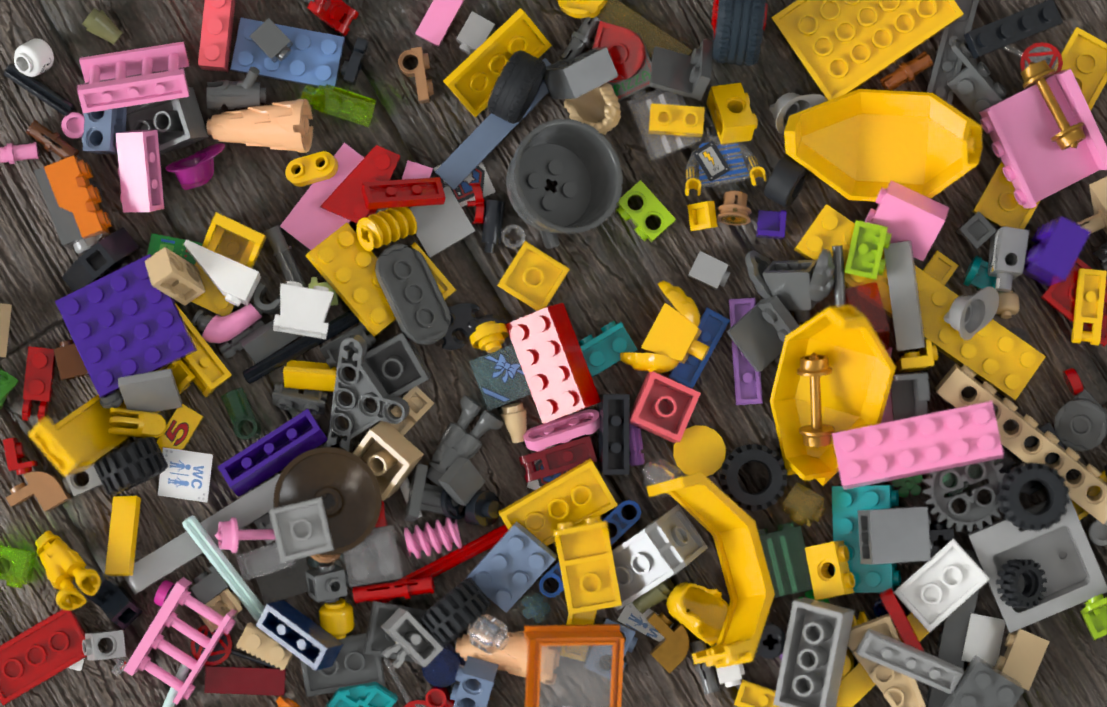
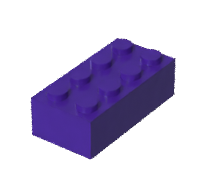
M1062 216L1038 227L1031 241L1035 242L1033 247L1026 250L1022 274L1047 287L1066 280L1090 231Z

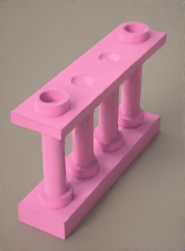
M184 41L79 58L85 83L89 82V84L77 86L83 113L189 97L184 69H179L189 67Z
M184 577L176 582L124 668V671L131 676L138 670L142 672L146 670L177 690L178 694L173 700V703L176 705L183 698L188 700L196 687L192 685L223 633L228 635L236 623L233 617L237 612L231 609L223 617L190 595L191 592L188 591L192 582ZM179 604L181 606L185 604L219 626L211 639L177 617L178 614L175 613V610ZM165 626L168 628L172 626L205 648L198 661L164 640V636L161 633ZM158 648L190 668L192 671L186 681H181L150 661L151 658L148 654L151 649L156 650Z

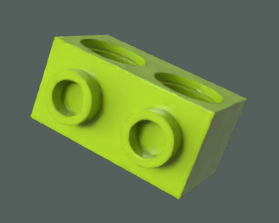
M641 180L626 192L617 203L619 208L616 211L626 222L629 219L633 221L637 226L634 231L643 241L649 239L652 243L676 221L674 216ZM636 196L642 200L643 206L641 209L632 210L629 208L628 200L631 197ZM650 216H655L660 220L661 225L656 230H650L645 224L646 219Z

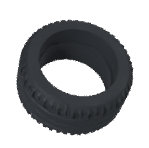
M525 51L515 52L508 60L492 90L488 101L489 111L509 123H518L526 114L542 84L547 69L545 63Z

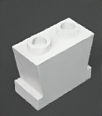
M293 281L281 284L280 315H275L273 331L326 339L329 323L324 322L332 303L334 292H329V289L323 286H313V289L302 287L301 283Z

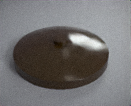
M332 447L312 449L293 459L281 473L274 491V509L322 497L334 550L320 553L319 555H336L350 551L364 542L374 530L381 512L382 498L380 486L370 467L355 454Z

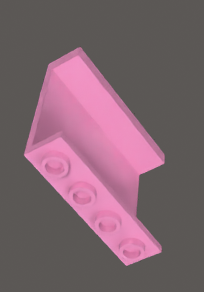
M1071 69L1062 70L1046 78V81L1070 126L1080 122L1084 123L1083 131L1086 138L1078 143L1076 149L1070 147L1061 150L1056 142L1051 141V138L1060 133L1061 130L1036 84L979 112L982 117L980 119L981 126L987 134H990L993 141L991 144L993 152L998 158H1001L1005 166L1003 167V173L1009 182L1012 181L1016 190L1014 191L1015 199L1024 208H1034L1040 200L1099 170H1107L1106 143Z

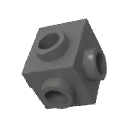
M333 562L328 564L322 563L319 565V568L305 571L309 597L315 601L332 603L338 601L339 597L348 595V574Z

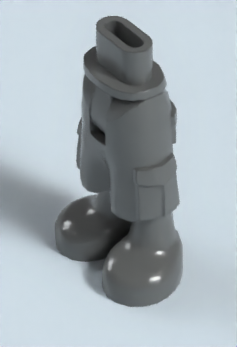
M465 394L460 400L462 412L457 423H449L442 434L441 442L433 454L432 460L429 462L431 467L428 469L426 477L442 487L439 483L440 478L457 457L472 459L483 445L480 438L490 429L498 430L504 424L499 417L488 410H484L475 427L470 433H467V427L483 407Z

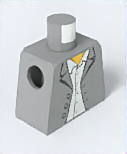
M1003 226L990 237L988 276L997 277L995 287L997 291L1011 292L1012 280L1023 273L1029 230Z

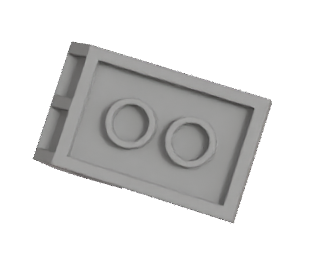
M678 504L612 550L622 603L621 606H615L617 611L676 574L708 548Z

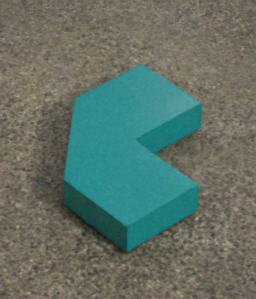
M371 682L338 688L325 707H392L398 700V696L381 684Z

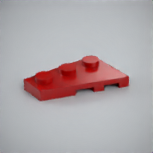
M376 145L323 202L320 208L356 224L361 218L376 214L377 209L366 208L361 190L363 182L391 180L401 156Z

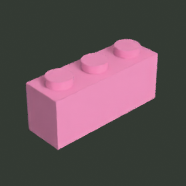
M131 130L116 133L115 145L118 152V175L121 185L120 200L123 213L152 212L164 209L158 131Z

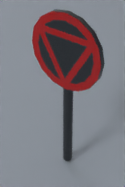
M206 625L197 629L210 639L216 632V630L211 632ZM223 633L204 664L208 666L222 664L228 659L230 654L278 669L275 665L271 666L270 662L261 661V658L232 649L231 635ZM191 639L190 647L192 654L198 661L205 648Z

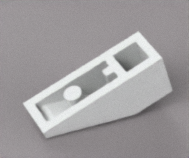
M186 240L184 243L186 250L220 292L226 296L225 300L236 306H239L240 303L248 306L261 279L260 273Z

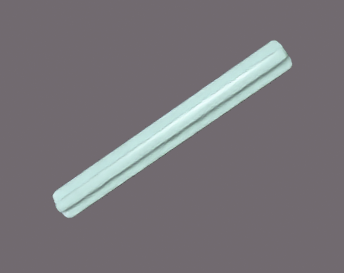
M192 515L183 521V527L255 621L258 622L265 607L196 517Z

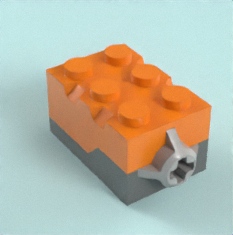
M73 155L34 170L62 246L75 249L76 253L83 254L98 243L102 237L110 235L108 228L112 227L107 212H103L102 209L100 210L98 203L102 202V197L98 188H94L90 184L89 179L93 177L88 163Z

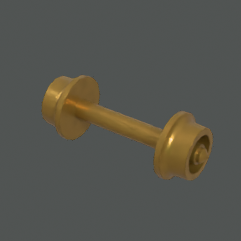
M1045 60L1037 63L1030 62L1028 68L1021 72L1024 80L1022 86L1026 89L1034 84L1037 85L1061 132L1053 136L1051 141L1056 142L1061 150L1070 147L1076 149L1078 143L1086 138L1083 131L1084 123L1080 122L1070 126L1046 81V78L1056 72L1055 69H1051Z
M813 353L802 356L800 358V368L797 369L798 375L810 377L811 425L800 427L799 433L803 435L804 445L818 449L819 447L830 445L831 434L835 432L833 426L822 424L820 376L829 375L833 371L829 367L828 356Z

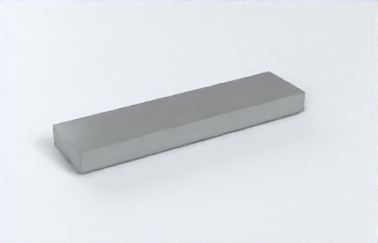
M911 241L891 243L888 249L884 248L897 351L925 348Z
M869 628L856 649V653L859 656L951 695L964 675L963 668Z

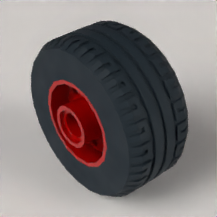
M766 0L713 1L711 21L713 28V60L717 63L732 65L735 63V65L744 64V66H752L758 63L762 34L766 26L768 6Z

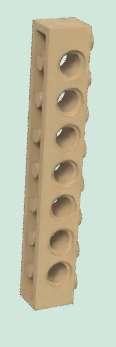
M955 363L935 387L936 393L955 408L992 401L997 406L995 417L1001 444L1025 463L1046 464L1050 468H1055L1059 471L1058 474L1066 480L1064 482L1065 486L1069 487L1070 492L1068 494L1070 498L1104 525L1107 521V482L1099 477L1102 473L1090 463L1087 466L1079 461L1080 455L1070 447L1066 450L1058 444L1060 440L1047 430L1046 433H1043L1038 429L1039 423L1031 416L1026 414L1023 417L1016 411L1018 407L1008 398L1000 399L995 395L997 390L988 382L984 381L982 384L974 378L976 373L964 364L960 367ZM967 386H972L976 389L975 395L971 398H965L961 395L962 390ZM1013 419L1018 422L1017 427L1012 431H1007L1003 428L1007 420ZM1027 437H1037L1038 443L1034 447L1025 446L1024 441ZM1057 453L1059 455L1057 462L1053 464L1045 462L1047 454ZM1071 469L1080 471L1079 477L1075 480L1066 478V473ZM1096 485L1101 488L1098 495H1087L1089 487Z

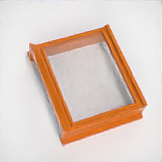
M619 624L524 625V637L527 641L525 707H621L625 638L620 632Z

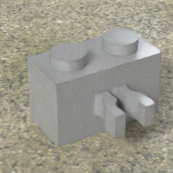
M401 608L381 626L396 642L393 646L386 648L381 654L388 658L392 653H397L401 649L397 654V659L392 663L397 669L403 664L407 654L418 665L425 668L443 649L406 610Z

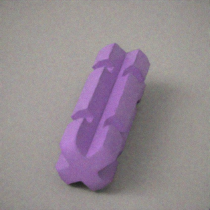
M629 423V451L631 454L629 455V464L631 466L642 465L645 460L644 453H641V449H643L641 428Z

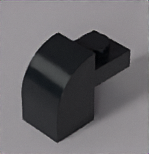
M100 572L98 575L100 576L101 584L97 593L93 596L83 594L101 607L113 623L125 630L143 610L111 576L107 577Z

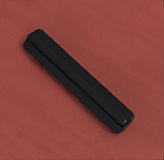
M10 63L4 71L6 77L64 116L72 113L75 107L72 103L35 78L19 72L14 64Z

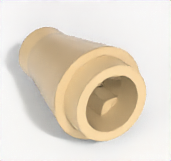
M522 402L503 406L501 416L511 436L512 443L523 442V435L527 431V409L523 407Z

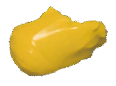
M680 583L671 591L667 598L666 606L669 614L703 642L708 643L710 646L717 644L729 608V604L721 597L722 592H718V589H707L704 586L693 583Z

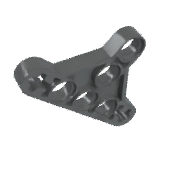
M353 334L347 337L340 345L327 447L339 448L335 445L341 440V447L351 453L354 448L355 436L378 421L391 424L401 423L410 412V407L404 399L387 394L366 363L367 343L359 335ZM351 343H355L354 346L358 349L354 354L353 348L349 347ZM346 366H350L355 370V379H349L345 375L344 369ZM343 391H347L352 395V404H346L342 401L341 393ZM366 398H373L376 401L377 410H370L366 406ZM392 404H396L402 409L401 417H396L391 413L390 407ZM339 416H344L348 419V429L339 426Z

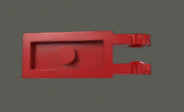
M28 346L22 420L29 421L31 417L32 400L41 401L38 411L39 422L47 417L48 403L51 402L56 359L54 349Z

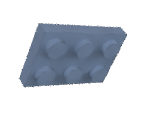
M516 521L473 568L466 579L472 578L482 592L507 613L556 560L557 554Z

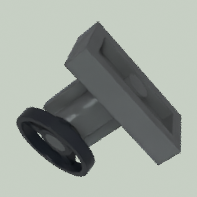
M417 464L413 469L404 520L415 522L419 518L420 510L445 515L452 520L464 518L466 506L464 505L463 511L459 515L458 508L460 504H456L443 487L425 484L428 466Z

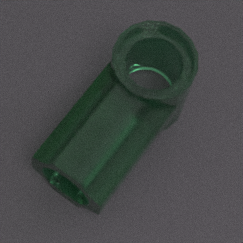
M243 387L222 395L221 398L234 426L233 429L236 436L246 441L258 438L261 433V425L256 420ZM251 421L254 427L253 431L245 436L241 431L243 423Z

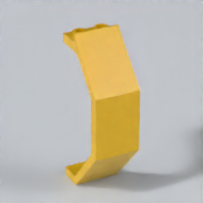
M180 359L157 370H172L179 394L186 390L195 378L194 374ZM99 395L93 397L56 424H53L47 417L44 418L29 434L64 476L87 470L99 459L132 437L108 434L109 428L116 427L109 425V418L125 416L111 415L110 408L105 409L101 406ZM124 399L123 403L117 408L127 409Z
M702 472L647 486L649 497L663 493L671 495L711 533L730 597V605L717 644L711 648L692 653L694 664L705 662L706 667L716 665V668L752 662L775 595L755 521Z

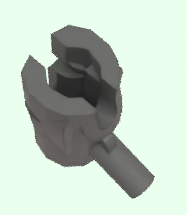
M250 67L245 80L208 81L207 109L221 110V106L225 104L228 110H233L235 108L261 106V103H266V88L261 87V82H255L260 73L259 69Z

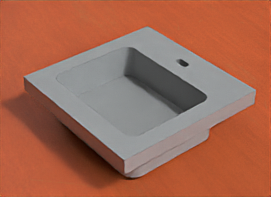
M1071 499L1070 503L1066 504V514L1060 517L1061 521L1057 524L1054 523L1049 529H1041V531L1019 530L1012 522L1004 518L992 525L983 527V530L978 529L968 534L982 570L990 578L988 584L1010 633L1107 592V584ZM1046 501L1025 509V511L1036 513L1045 506ZM1014 559L1034 560L1035 563L1041 565L1039 569H1044L1045 574L1042 575V578H1047V583H1043V587H1047L1046 592H1041L1044 598L1043 600H1038L1039 604L1032 608H1013L1012 606H1007L1005 604L1006 601L1000 599L1003 594L997 593L1000 584H996V580H1000L1001 577L997 574L998 571H1004L1001 566L1007 564V561ZM1022 574L1020 575L1018 582L1021 593L1023 592L1025 586V581Z

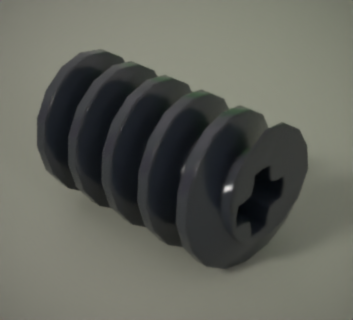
M765 622L756 652L766 659L779 657L784 651L786 635L783 630L773 623ZM768 634L775 639V641L770 642L769 647L763 643V640L767 639Z

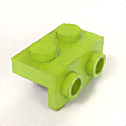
M858 220L855 221L844 273L874 280L877 279V275H883L886 260L881 259L883 248H889L892 233L887 232L888 227Z

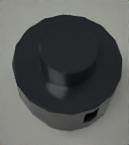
M478 490L466 505L465 522L470 525L484 527L495 523L499 517L498 511L501 510L496 494L491 491Z

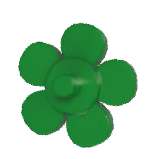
M922 475L896 479L892 480V484L895 487H900L898 489L899 496L903 498L909 495V490L912 495L917 496L921 492V487L918 483L922 482L923 477Z

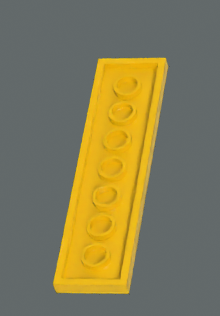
M1076 27L1061 52L1063 61L1061 71L1072 70L1091 111L1107 82V43ZM1058 60L1056 61L1053 67L1055 71H1057L1058 68ZM1001 160L972 212L976 213L979 211L988 221L999 227L1025 229L1037 206L1034 208H1024L1023 205H1019L1014 196V191L1016 190L1012 181L1009 182L1003 173V167L1005 166Z

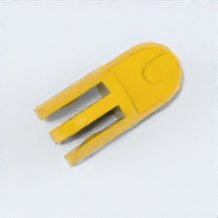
M110 407L111 415L125 417L109 418V425L116 427L109 428L108 434L158 438L166 430V420L160 414Z

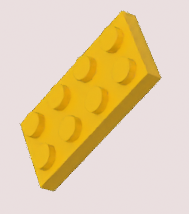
M520 8L443 82L476 118L488 106L492 90L508 60L515 52L522 50L539 58L552 45Z
M345 223L306 254L307 259L373 337L396 320L376 277L375 265L378 258L372 251H367L361 246L357 233L348 223Z
M590 458L498 512L508 530L517 521L543 544L549 546L555 542L553 530L558 529V524L574 521V526L584 525V519L598 517L618 505Z

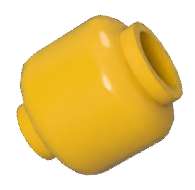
M339 598L338 601L332 603L324 602V605L319 609L320 627L337 640L346 638L347 634L354 629L353 607L345 599Z

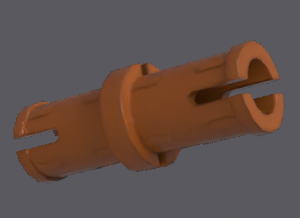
M923 51L907 63L899 64L898 69L881 78V85L885 90L894 91L902 84L915 80V76L933 66V61Z

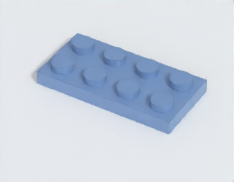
M240 18L231 64L232 71L248 73L250 67H256L260 71L258 76L335 90L345 37L275 24L290 39L293 45L290 47L291 53L284 60L280 61L278 59L274 63L250 38V35L264 22Z

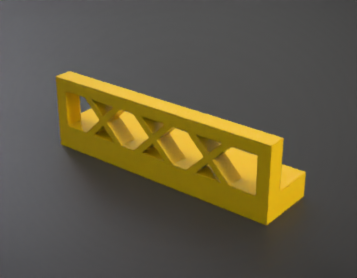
M176 304L197 351L180 360L194 374L195 378L192 381L205 397H208L215 388L228 380L232 374Z

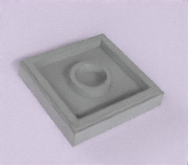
M449 185L443 188L446 197L444 204L413 206L409 208L417 222V232L415 234L430 258L476 232Z
M171 369L118 378V386L128 410L157 412L182 407V400Z
M322 497L269 510L281 563L334 550Z

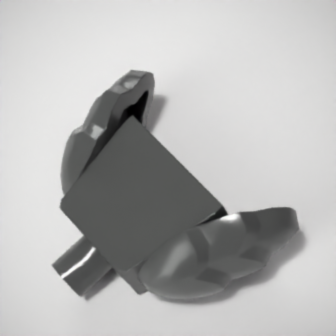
M825 248L820 253L818 260L770 262L767 257L754 250L748 252L745 257L748 274L755 285L757 293L765 299L777 296L788 311H793L797 322H804L810 319L809 310L813 309L818 302H821L830 294L835 283L833 278L835 266L831 251Z

